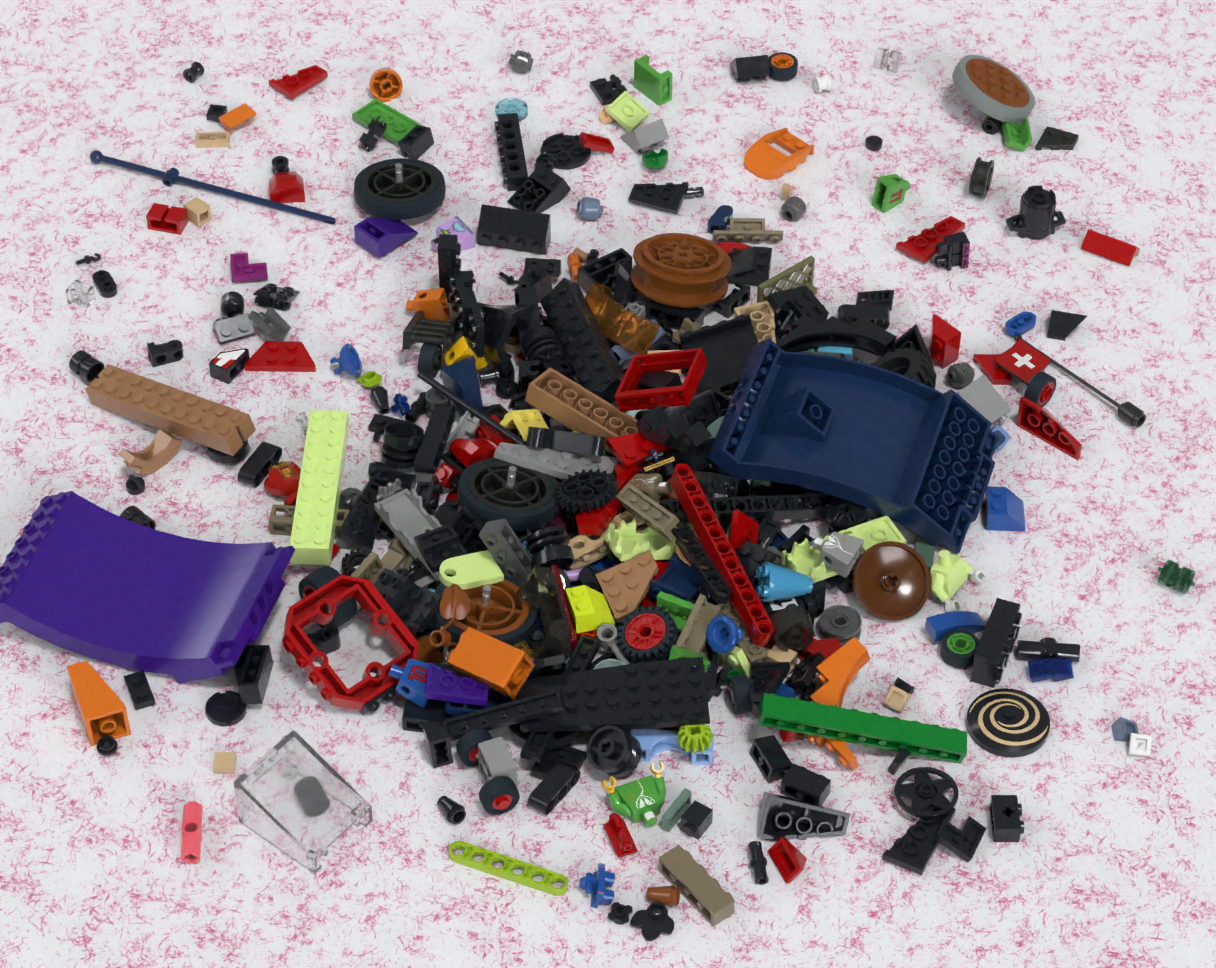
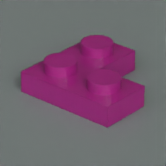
M248 253L230 254L232 283L268 279L267 263L249 264Z

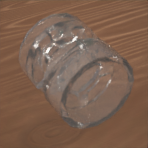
M879 47L875 54L873 66L877 69L883 70L886 68L889 72L897 73L901 64L902 53L894 50L889 52L888 49Z

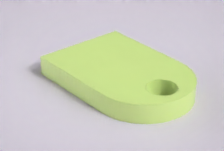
M489 550L446 559L439 568V579L448 587L452 584H457L461 589H471L504 580V574Z

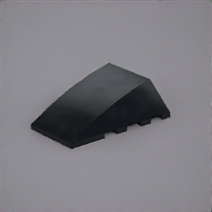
M491 305L482 307L485 326L484 354L501 371L505 372L512 358V355L502 349L517 318L529 322L536 305Z

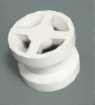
M824 74L822 77H813V87L817 93L822 92V90H831V80L828 74Z

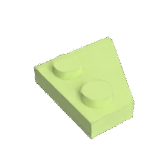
M735 646L728 653H718L721 660L728 663L734 670L741 671L747 676L749 683L751 682L750 672H752V669L741 648Z

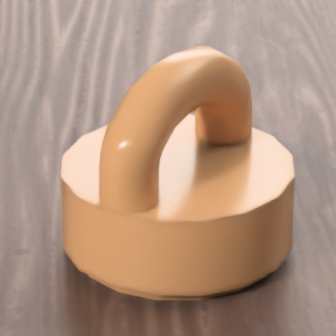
M604 105L603 110L599 112V121L604 124H610L615 121L605 111L608 107L607 105Z

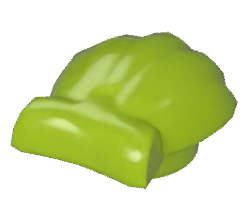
M369 371L356 380L366 388H374L380 385L382 376L375 371Z

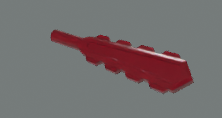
M552 565L550 569L569 644L574 650L578 643L558 565Z

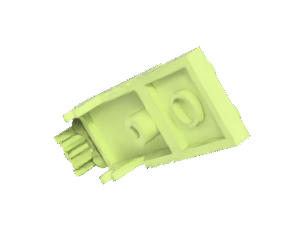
M883 516L838 532L863 539L862 553L871 546L881 542L895 541L906 544L905 538L888 516ZM825 536L823 539L827 541L829 536ZM807 538L801 544L794 542L791 553H786V550L782 551L780 565L811 577L813 583L839 575L827 568L824 562H819L821 551L814 549L813 546H809Z
M622 520L618 529H615L614 524H609L607 534H605L606 543L621 562H625L647 551H651L655 560L670 559L673 554L678 556L675 550V542L672 544L650 527L643 531H636L635 520L629 524H625V521ZM687 523L690 529L693 530L692 524Z

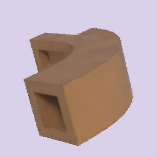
M159 429L154 440L146 449L140 452H132L122 448L119 456L125 459L124 463L136 473L147 475L165 466L175 456L183 441L173 434Z

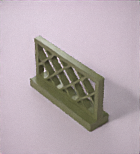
M809 256L758 285L757 303L766 301L765 298L774 289L773 293L806 285L814 295L817 294V288L813 286L815 258Z

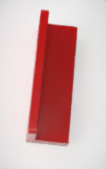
M1088 229L1081 246L1082 250L1126 266L1131 265L1134 255L1138 256L1140 248L1090 229Z

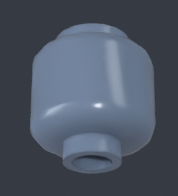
M583 197L582 200L578 201L577 214H579L581 219L595 221L598 216L602 215L603 206L600 205L599 199Z

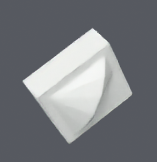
M1131 733L1128 755L1150 757L1152 736Z

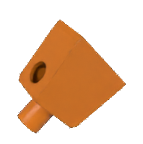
M444 288L420 290L417 292L414 300H407L406 302L407 311H415V313L417 311H425L424 317L428 320L448 321L451 316Z

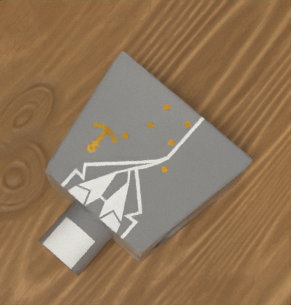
M832 532L827 541L817 537L813 543V548L821 551L820 563L824 562L827 568L846 578L862 554L864 540Z

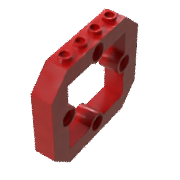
M342 574L289 607L282 639L285 650L288 653L291 652L298 667L304 669L308 674L309 681L318 687L325 701H328L332 706L361 711L366 703L393 685H398L399 680L388 675L392 665L395 664L405 669L409 659L417 660L419 642L370 580ZM354 597L371 619L369 624L371 632L377 636L384 635L399 656L384 666L379 662L369 663L362 675V680L348 689L328 664L327 655L322 651H318L302 628L313 621L320 625L329 624L336 612V607ZM321 609L328 611V614L322 613ZM377 620L383 621L385 625L379 624ZM312 662H318L321 666L317 667ZM370 673H375L378 677H372Z

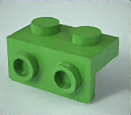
M1025 118L1020 125L1017 123H1002L1005 143L1009 148L1023 152L1027 146H1030L1032 137L1028 119Z
M660 591L657 595V606L662 610L665 609L671 615L678 631L682 632L695 604Z

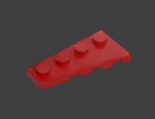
M641 432L606 439V445L626 470L645 462L644 458L649 456L650 449H654L656 453L662 451L663 454L673 450V448L647 439Z

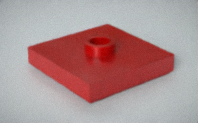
M740 510L732 512L730 544L735 552L739 551L745 540L757 544L759 524Z

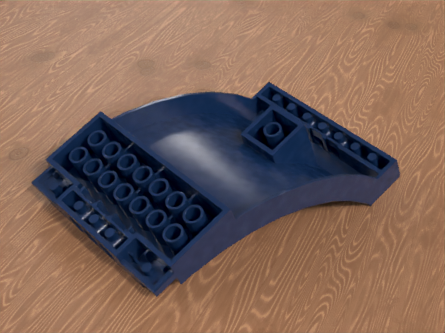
M767 338L753 347L707 458L732 477L744 480H760L797 485L854 502L884 516H888L891 520L910 529L934 546L942 543L954 554H958L961 551L969 524L977 519L995 466L992 457L999 437L990 430L992 423L952 389L941 393L901 374L845 358L813 353L785 352L771 339Z

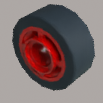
M1045 372L1037 373L1029 382L1024 397L1044 407L1054 394L1057 385L1056 379Z

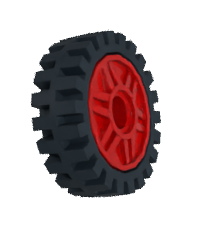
M643 606L640 607L641 611L633 610V615L628 613L626 615L628 620L623 619L621 621L622 626L619 625V632L617 633V642L625 657L632 663L659 661V659L666 660L665 655L670 656L672 646L676 645L679 639V631L671 615L665 609L662 610L658 606L656 608L648 606V610Z

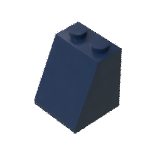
M470 356L441 368L443 385L484 412L475 357ZM450 400V404L455 406L463 415L466 413L467 410Z

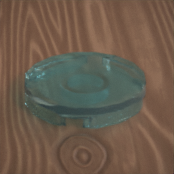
M513 98V100L503 99L496 104V117L497 114L517 113L520 122L528 116L527 103L518 98Z

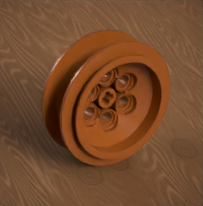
M665 233L647 238L638 243L634 248L633 258L637 265L631 271V282L639 292L653 301L674 307H700L720 300L728 291V281L725 276L731 270V258L722 248L705 238L684 233Z

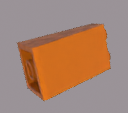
M468 627L461 634L458 645L450 652L447 661L453 669L474 680L489 685V688L512 700L516 698L535 666L524 651L471 627Z
M88 661L66 666L72 694L90 746L97 745L99 739L104 736H111L117 739L131 735L125 704Z

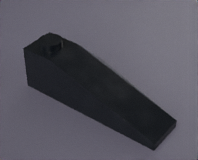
M764 791L759 810L757 836L778 841L781 837L791 840L845 835L850 813Z

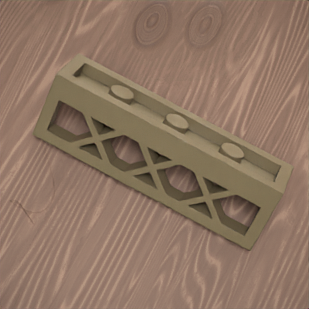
M628 482L616 495L618 501L628 512L673 544L677 539L671 533V530L677 525L679 519Z
M272 505L269 517L271 535L291 536L295 506ZM338 509L337 516H344L343 521H336L334 539H341L336 534L350 510ZM276 511L286 513L283 516H275Z
M700 594L675 646L701 654L707 642L706 632L708 624H710V621L715 616L720 615L721 607L708 603L706 596Z

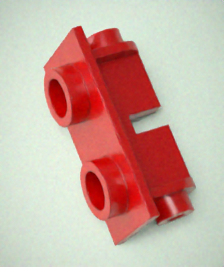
M617 813L610 814L608 823L603 824V827L617 858L638 852L624 819H621Z

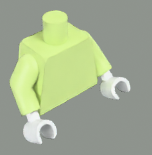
M941 550L938 553L939 559L930 570L932 596L938 597L942 603H946L945 609L947 612H955L961 608V604L958 600L951 601L950 599L967 580V574H969L972 583H979L982 581L978 577H985V573L981 570H972L973 567L959 555L950 554L948 550Z

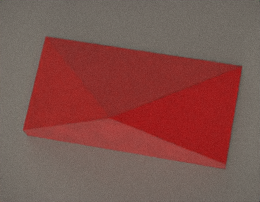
M781 837L768 850L786 883L789 884L804 870L807 858L786 838Z

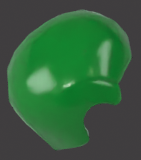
M661 149L659 153H656L652 150L649 154L642 155L643 165L651 170L664 168L668 162V151Z

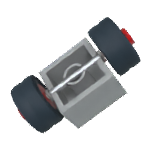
M475 729L464 734L458 740L456 750L464 765L469 767L479 766V771L485 782L479 791V799L484 810L492 815L508 812L516 806L520 799L517 785L520 784L517 774L519 765L517 760L511 757L512 752L509 744H505L502 736L493 739L491 734L484 729Z

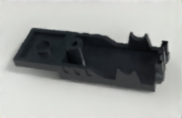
M452 268V275L449 276V285L452 286V291H449V301L452 302V311H455L458 331H462V335L468 338L469 341L471 340L472 351L475 350L477 358L484 357L483 309H479L472 289L473 283H476V279H473V270L461 271L459 268Z

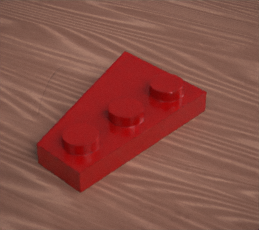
M314 65L298 70L297 74L292 76L286 74L282 76V79L276 81L271 79L269 80V86L293 99L327 78L328 74L326 70Z

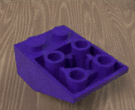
M383 217L366 218L354 226L355 242L377 258L382 257L418 234L417 231L401 220H390Z

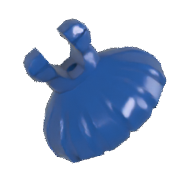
M349 343L343 345L340 357L330 359L331 364L336 362L339 364V368L333 370L334 373L341 374L345 370L354 377L361 375L362 365L358 352Z
M727 615L715 616L710 621V624H708L706 632L709 646H711L713 651L720 654L733 650L737 642L741 641L744 636L743 630Z

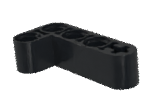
M529 427L526 446L603 456L606 437Z

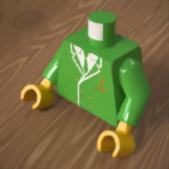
M662 761L659 762V771L654 769V763L650 766V770L655 774V778L650 775L615 787L616 779L612 776L609 777L611 786L606 784L605 779L601 782V787L609 792L607 795L616 813L625 818L628 817L632 823L644 820L646 826L656 824V816L660 814V807L664 805L666 796L664 777L661 776V772L664 769Z

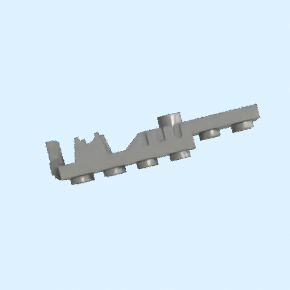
M399 478L395 479L394 483H388L385 487L380 486L376 497L377 503H374L375 511L414 559L419 558L433 577L440 582L439 571L435 573L431 571L422 557L414 537L439 528L442 525H440L434 515H430L425 511L422 496L417 495L415 488L411 489V492L408 489L404 490L401 487Z

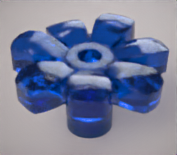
M400 393L395 395L393 398L395 404L391 406L393 413L400 411V414L404 416L409 412L410 405L405 395L402 396Z

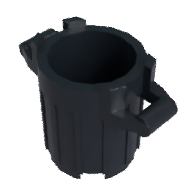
M1041 185L1028 187L1021 196L1019 215L1007 218L1005 221L1011 232H1018L1020 238L1042 239L1050 234H1054L1055 227L1066 223L1063 213L1055 211L1056 196L1051 189L1047 191L1042 189L1043 186Z

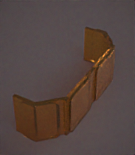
M597 282L591 284L585 298L604 335L633 352L647 354L660 325L629 312L608 295L612 288Z

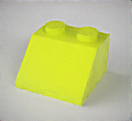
M586 585L565 589L576 634L597 630L603 624L615 626V621L605 595Z

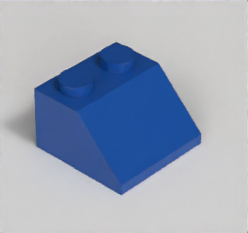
M987 486L984 501L986 530L1025 532L1023 501L1006 487Z

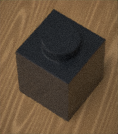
M695 800L681 816L680 830L686 835L699 840L712 824L713 809Z

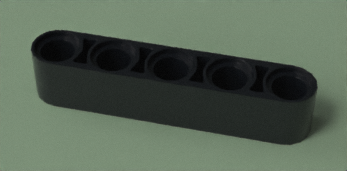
M438 404L434 406L415 458L414 470L416 473L435 474L455 420V406Z

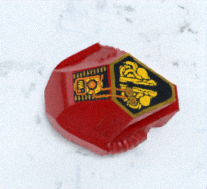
M293 461L271 464L269 477L264 482L265 489L276 498L283 497L287 499L298 489L301 468Z

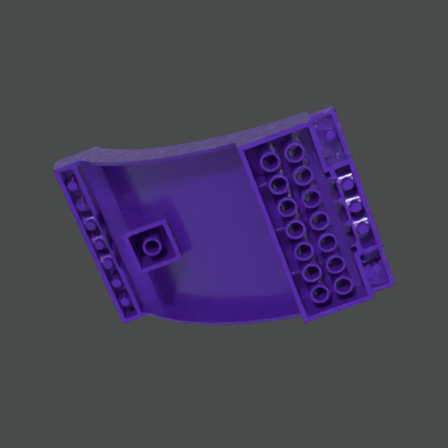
M73 491L60 492L56 495L45 496L40 501L39 507L32 514L31 520L23 528V533L15 541V546L7 554L5 562L0 567V623L9 622L40 639L94 660L134 670L170 674L178 684L225 675L228 667L236 665L246 644L256 642L285 586L281 577L295 549L293 546H280L276 548L272 542L232 544L184 538L128 521L95 505Z

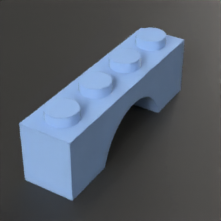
M664 729L630 730V734L636 737L641 746L640 762H650L653 756L661 751L674 750L687 756L691 764L712 765L714 733H712L713 740L710 748L705 749L704 753L698 751L694 755L692 751L686 753L685 749H680L677 740L678 731Z

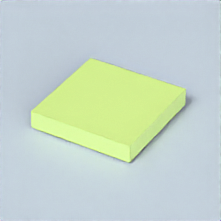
M624 91L605 110L628 132L634 130L650 113L627 91Z

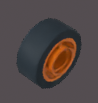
M778 52L769 56V77L778 81H787L797 75L798 60L794 55Z

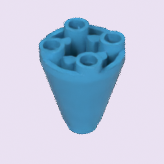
M764 562L762 566H757L756 577L759 579L755 592L762 602L793 598L812 592L813 580L805 574L771 562Z

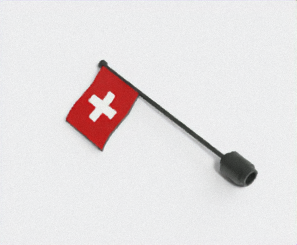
M1019 334L1015 336L1014 340L1016 343L996 360V365L1027 386L1031 379L1037 373L1044 371L1051 362L1118 407V417L1129 425L1140 427L1146 420L1144 411L1134 404L1125 402L1120 405L1023 340Z

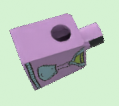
M458 216L436 228V239L431 240L434 250H437L439 234L457 235L461 251L476 247L475 233Z

